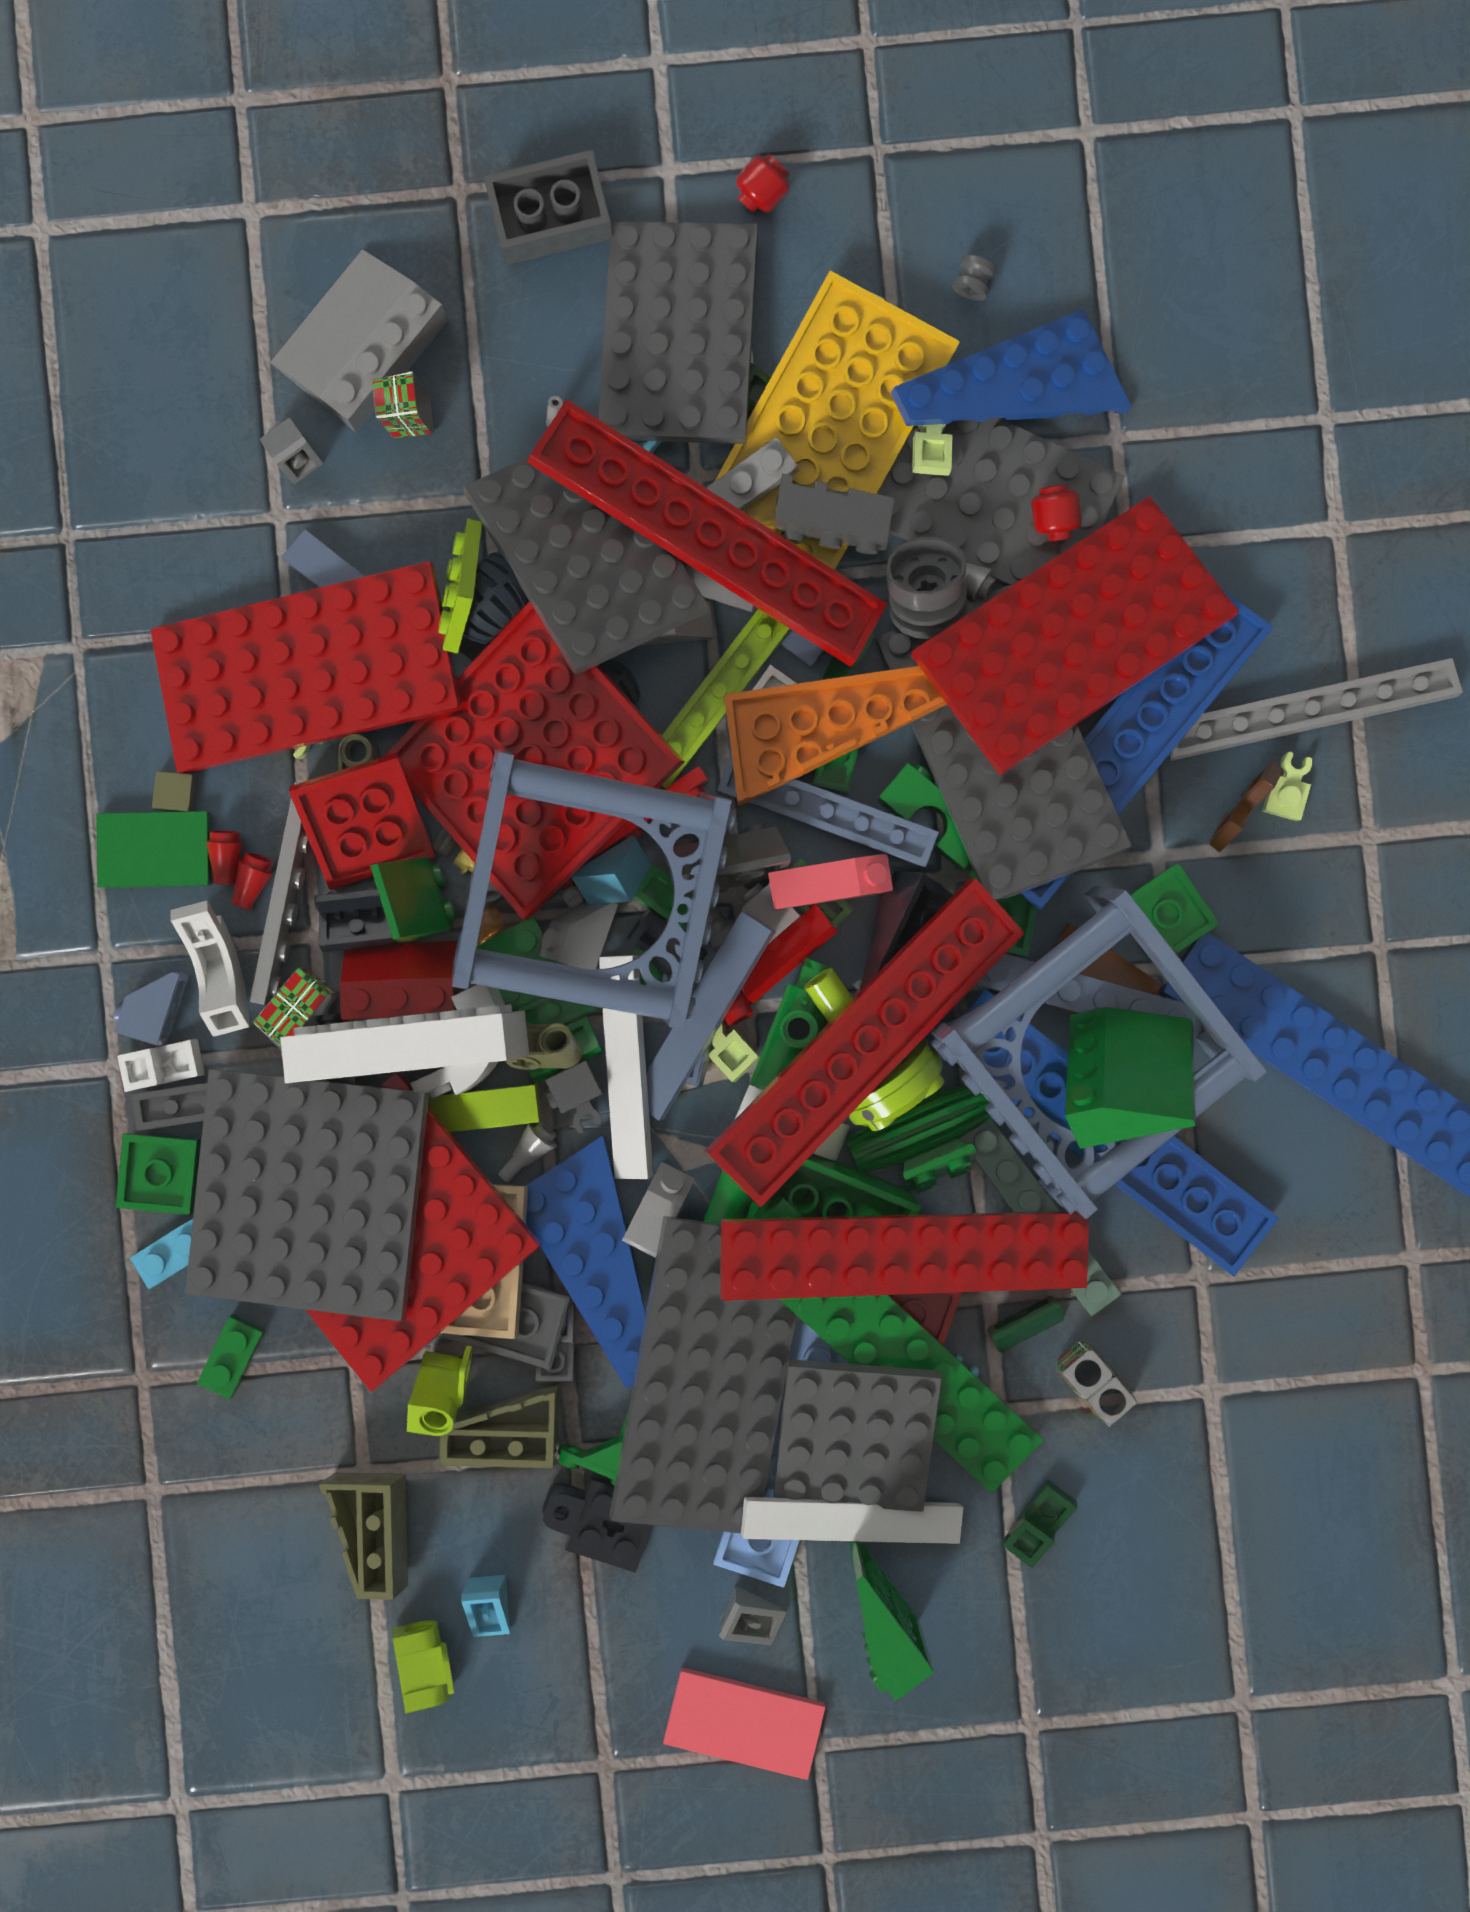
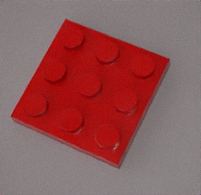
M398 753L289 786V794L329 890L373 877L370 867L373 864L425 857L431 859L435 857V850L431 844L432 841Z

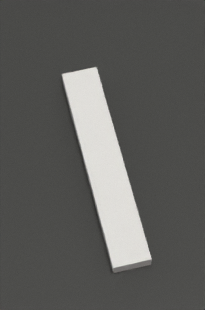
M638 955L600 957V969L620 966L637 958ZM639 969L631 971L628 977L630 980L640 979ZM619 975L611 977L612 979H620ZM603 1008L614 1178L649 1179L653 1177L643 1018L642 1015Z
M744 1497L741 1536L743 1539L960 1544L963 1506L960 1503L925 1502L923 1512L883 1509L877 1504L865 1505L854 1502L837 1501L831 1503L819 1499L800 1498L792 1500L789 1498Z

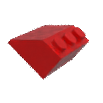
M457 941L396 943V945L345 950L340 977L341 1020L390 1018L457 1010L451 998L459 994V988L452 987V967Z

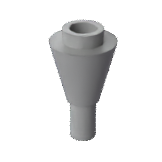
M966 563L967 595L974 602L978 597L986 599L987 593L993 590L996 579L991 577L994 569Z
M540 1121L538 1124L529 1123L512 1154L513 1157L498 1172L499 1176L509 1183L523 1167L528 1166L556 1148L555 1132L544 1122Z

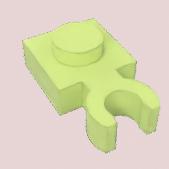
M946 424L918 426L921 432H915L913 437L912 473L949 476L952 469V435L942 434Z
M1287 752L1280 761L1283 776H1280L1275 788L1266 796L1262 812L1300 821L1311 784L1301 782L1302 776L1310 771L1312 758H1304L1300 769H1295L1291 764L1293 753Z
M722 1021L712 1039L711 1044L715 1048L708 1056L731 1082H736L759 1060L760 1055L737 1030H733L727 1035L725 1024Z

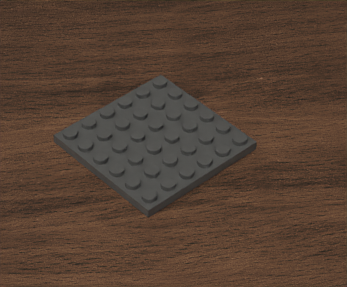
M209 1069L185 1294L393 1321L405 1320L429 1092L321 1080L285 1083L284 1076Z

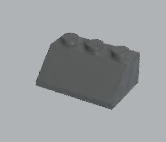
M756 824L746 827L744 833L730 835L729 831H725L722 846L727 847L726 862L723 870L717 869L714 884H718L719 890L766 881L769 880L768 873L786 870L791 862V857L777 827L766 828L765 824ZM693 839L676 841L673 846L674 854L679 857L688 856L697 849L699 842L694 843ZM665 856L666 865L674 894L673 875L667 857ZM697 861L683 866L682 877L684 879H691L694 876L690 874V870L693 866L697 865ZM691 891L686 893L684 896H690Z

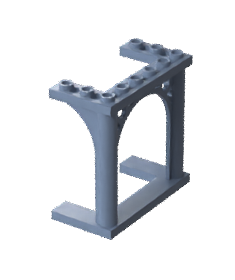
M495 749L488 784L490 790L462 932L458 937L452 967V987L468 989L469 983L664 1019L668 1027L684 1030L686 1020H692L695 1010L696 998L691 997L693 983L700 982L704 962L699 960L701 945L708 944L711 934V922H706L709 907L715 908L719 896V885L714 883L717 869L723 870L726 862L727 847L722 845L725 831H731L734 824L735 809L730 808L732 800L701 792V796L696 797L513 759L514 755L511 752ZM506 794L623 818L641 827L658 843L667 857L672 871L674 900L666 927L647 951L620 966L606 969H586L476 948ZM643 818H650L652 821L649 824ZM661 823L671 828V823L679 824V827L673 829L668 837L662 836L659 831ZM685 834H695L699 839L697 849L688 856H676L673 851L676 840ZM697 861V865L693 866L690 870V874L694 876L691 879H684L682 877L683 866ZM691 891L690 898L684 896L686 893ZM680 904L687 905L688 909L685 914L677 912ZM678 922L685 923L684 929L680 927ZM671 938L679 940V945L675 944L674 946L675 952L678 955L677 959L670 952L666 951L667 942ZM656 956L666 959L672 969V974H663L662 981L655 979L649 971V962ZM640 969L641 975L647 984H639V978L628 979L631 971ZM619 975L620 979H612L611 977Z
M1094 886L1084 894L1085 898L1097 912L1093 917L993 998L955 1020L946 1023L940 1021L928 1033V1036L925 1037L928 1044L934 1048L944 1061L947 1060L951 1066L955 1063L960 1065L966 1073L961 1077L963 1082L975 1096L980 1092L990 1103L985 1109L999 1126L1005 1122L1012 1130L1013 1134L1009 1139L1023 1156L1029 1152L1037 1163L1032 1168L1041 1178L1038 1183L1051 1199L1054 1198L1069 1214L1076 1211L1085 1219L1098 1210L1092 1203L1182 1129L1104 1144L1106 1148L1096 1152L1099 1157L1095 1160L1093 1146L1083 1148L1084 1155L1081 1163L1077 1167H1068L1065 1162V1151L1068 1145L1076 1141L1072 1130L1050 1120L1031 1099L1021 1072V1047L1029 1022L1040 1006L1128 933H1131L1205 1028L1195 1039L1211 1060L1195 1072L1196 1117L1244 1078L1256 1081L1267 1072L1126 890ZM1022 1015L1020 1021H1017L1016 1019ZM1009 1027H1012L1014 1031V1037L1010 1041L995 1037L999 1032L1005 1035ZM1001 1047L1008 1050L1011 1059L1005 1066L991 1067L985 1063L984 1054L988 1049ZM1009 1074L1013 1078V1086L1005 1089L1004 1087L1007 1084L1002 1080L994 1079L992 1076ZM1011 1100H1020V1101H1019V1102L1017 1103V1105L1015 1106L1014 1103H1013ZM1027 1107H1032L1033 1114L1030 1117H1025L1023 1113ZM1037 1123V1129L1035 1131L1031 1125ZM1053 1132L1060 1138L1055 1149V1155L1053 1154V1142L1050 1139L1046 1140L1048 1134Z

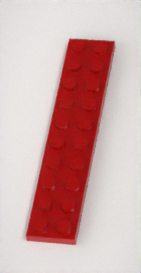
M568 399L565 400L528 458L527 463L850 667L857 661L887 606V603Z
M970 878L705 1150L756 1205L762 1207L1024 934L1022 929L998 902L993 900L994 898L976 878Z
M1067 1211L721 1219L720 1298L723 1301L1087 1288L1089 1217L1085 1219L1076 1211L1072 1214H1069Z

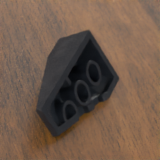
M894 872L891 878L893 891L885 892L879 905L860 991L953 896L952 893L925 873Z

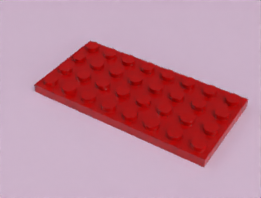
M1149 496L914 649L911 656L1001 776L1234 619L1239 611L1155 501Z
M431 561L418 563L150 629L177 773L186 774L346 737L351 734H359L462 710L452 654L449 651L443 650L445 635L438 633L443 607H441L442 602L434 564Z

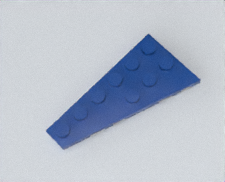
M1084 309L895 386L891 391V395L906 426L950 424L952 421L957 420L985 422L990 418H1005V420L1051 418L1072 413H1082L1084 416L1096 415L1098 412L1114 411V414L1127 413L1132 408Z
M601 1136L526 1185L528 1186L526 1224L541 1242V1249L627 1389L633 1386L646 1309L643 1301L642 1287L639 1284L635 1267L636 1262L632 1246L622 1241L627 1231V1224L617 1192L616 1179L614 1178V1170L611 1167L606 1137Z

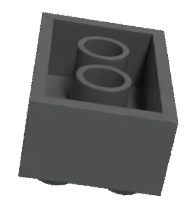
M593 150L483 176L506 265L608 241L610 236H613Z

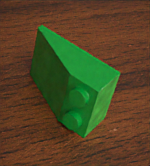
M425 857L370 865L393 940L414 943L455 930L452 921L457 920V914L452 900H445L441 886L446 885V878L440 863L435 865L433 859Z

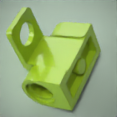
M466 1345L463 1359L449 1354L424 1352L408 1403L407 1432L442 1436L452 1430L458 1408L463 1404L470 1380L472 1346Z
M424 1620L393 1627L392 1637L405 1714L438 1706L448 1701L450 1694H454L447 1645L441 1642L438 1622L435 1620Z

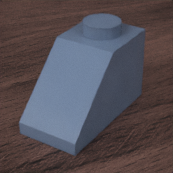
M171 972L125 996L124 1001L117 1005L114 1012L113 1021L116 1023L114 1032L156 1046L168 1045L190 974Z

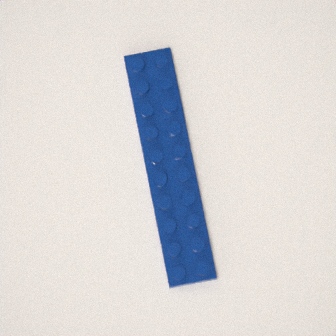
M1224 589L1222 590L1238 609V615L1122 693L1084 739L1118 816L1274 628ZM1070 874L1022 892L1019 895L1041 911Z
M1206 933L1192 943L1181 962L1253 1054L1464 1195L1470 1197L1469 1106L1210 933ZM1167 981L1161 992L1172 1000L1184 1003Z
M983 989L964 1015L993 998L994 995ZM1029 1023L1023 1037L1020 1058L1024 1084L1031 1099L1045 1116L1056 1124L1071 1130L1065 1117L1068 1053ZM1009 1027L1005 1035L999 1032L995 1037L1010 1041L1014 1037V1031L1012 1027ZM1001 1047L988 1049L984 1054L985 1063L991 1067L1005 1066L1011 1059L1008 1050ZM1009 1074L992 1076L994 1079L1005 1082L1007 1084L1004 1087L1005 1089L1013 1086L1014 1081ZM1011 1100V1101H1012V1102L1014 1103V1105L1016 1106L1017 1103H1018L1020 1100ZM1032 1107L1024 1109L1023 1113L1027 1117L1033 1114ZM1050 1133V1135H1052L1055 1139L1060 1141V1138L1056 1133ZM1175 1136L1114 1184L1233 1277L1279 1219L1273 1212ZM1076 1141L1071 1142L1067 1148L1083 1159L1084 1149H1080ZM1104 1144L1093 1146L1094 1160L1099 1157L1096 1152L1106 1148Z

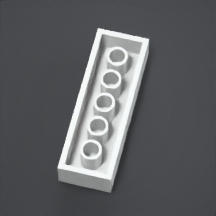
M509 1004L476 1008L477 1016L475 1008L294 1028V1036L280 1037L285 1083L506 1061L529 1056L525 1010L512 1012V1006Z

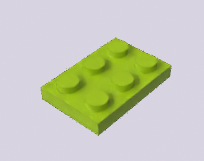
M467 518L464 532H456L452 554L457 555V558L449 559L445 581L451 583L445 586L441 606L445 608L446 606L450 607V611H442L438 633L445 635L443 650L458 653L472 605L482 522Z

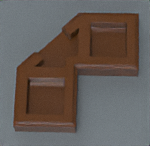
M1274 762L1269 763L1249 783L1240 795L1242 798L1237 802L1236 806L1229 813H1226L1217 825L1209 845L1218 852H1221L1243 830L1251 811L1275 788L1283 771L1280 766Z

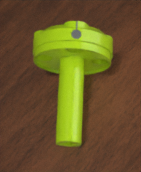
M828 968L818 973L804 986L828 1023L853 999L833 968ZM925 1038L848 1116L853 1124L869 1126L872 1131H879L941 1088L944 1084V1079L941 1076L943 1061Z

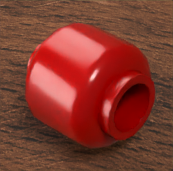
M770 154L765 158L756 155L736 178V186L741 191L737 199L752 213L757 208L765 213H770L789 191L790 184L787 178L790 173Z
M1068 484L1040 488L1039 495H1036L1031 500L1034 529L1038 534H1048L1049 541L1071 538V530L1079 528L1082 524L1079 494L1076 490L1069 489Z

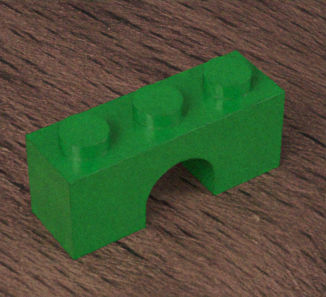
M907 763L876 801L894 816L909 820L916 811L921 809L935 811L943 821L944 831L941 838L935 844L934 849L960 871L964 870L970 864V860L939 788L931 782L934 777L921 765L916 764L913 767Z

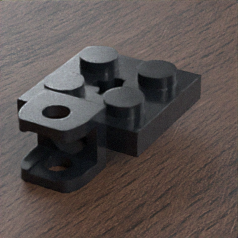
M590 1476L585 1492L584 1489L565 1483L551 1484L542 1506L543 1522L550 1529L568 1535L565 1550L636 1573L653 1525L619 1522L623 1525L620 1530H615L613 1533L608 1532L607 1527L603 1523L605 1520L611 1521L609 1514L615 1487L609 1481Z

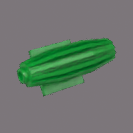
M966 1085L938 1091L924 1098L912 1109L897 1117L887 1127L879 1131H872L869 1126H865L845 1140L858 1171L864 1173L904 1163L902 1174L906 1190L915 1189L916 1193H921L936 1186V1179L949 1174L952 1179L964 1175L971 1170L970 1165L975 1163L976 1149L973 1143L967 1145L961 1138L992 1119L985 1109L990 1103L981 1092L975 1096Z

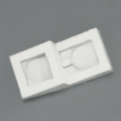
M198 1039L117 1056L125 1092L205 1075Z

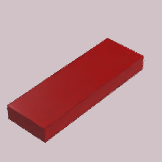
M817 904L813 905L766 947L741 989L746 998L752 1003H755L838 932Z

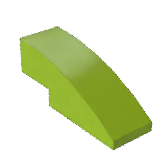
M538 1083L469 1091L455 1095V1093L444 1094L433 1099L429 1096L430 1109L449 1132L542 1121Z

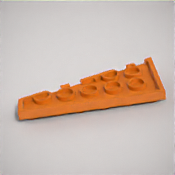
M919 666L724 694L738 805L740 806L947 704Z

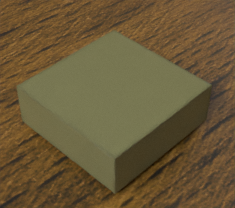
M156 771L152 808L192 812L196 776Z

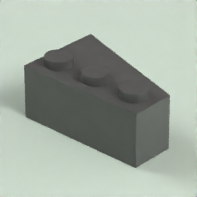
M782 473L775 517V532L794 544H803L804 539L819 541V546L829 549H840L841 544L856 546V551L864 554H878V550L886 551L894 498L851 488L847 492L827 489V483L815 481L813 487L792 484L793 476Z

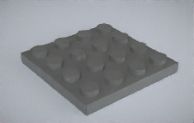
M788 1359L774 1482V1498H789L792 1500L800 1498L819 1499L831 1503L842 1501L863 1503L865 1505L877 1504L883 1509L923 1512L941 1386L940 1371Z

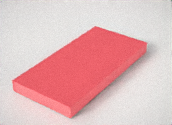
M681 1667L663 1744L808 1780L826 1706L825 1702Z

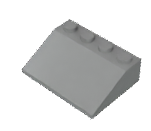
M362 249L270 363L357 433L375 411L372 380L406 373L448 322V317L442 304L415 282Z

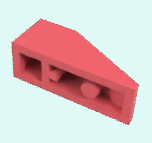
M887 854L858 857L768 873L774 910L873 896L893 891Z

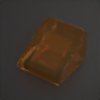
M490 904L483 910L477 945L507 928L508 924L495 904Z

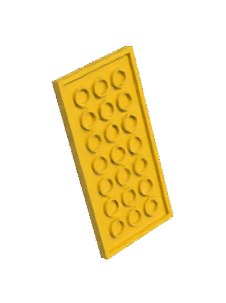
M830 270L747 421L746 444L734 445L716 480L777 437L799 469L793 475L792 484L813 487L814 482L819 481L827 483V489L847 492L851 488L878 494L914 426H906L891 395V391L895 386L948 365L960 341ZM780 485L743 511L774 532ZM804 539L803 544H795L834 570L838 567L849 545L841 544L840 549H829L819 546V541Z

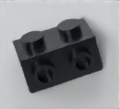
M368 887L363 891L346 893L332 891L326 895L314 897V904L319 912V947L323 953L396 945V940H393L377 887Z

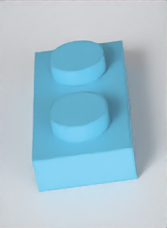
M193 1219L129 1258L148 1289L155 1287L188 1266Z

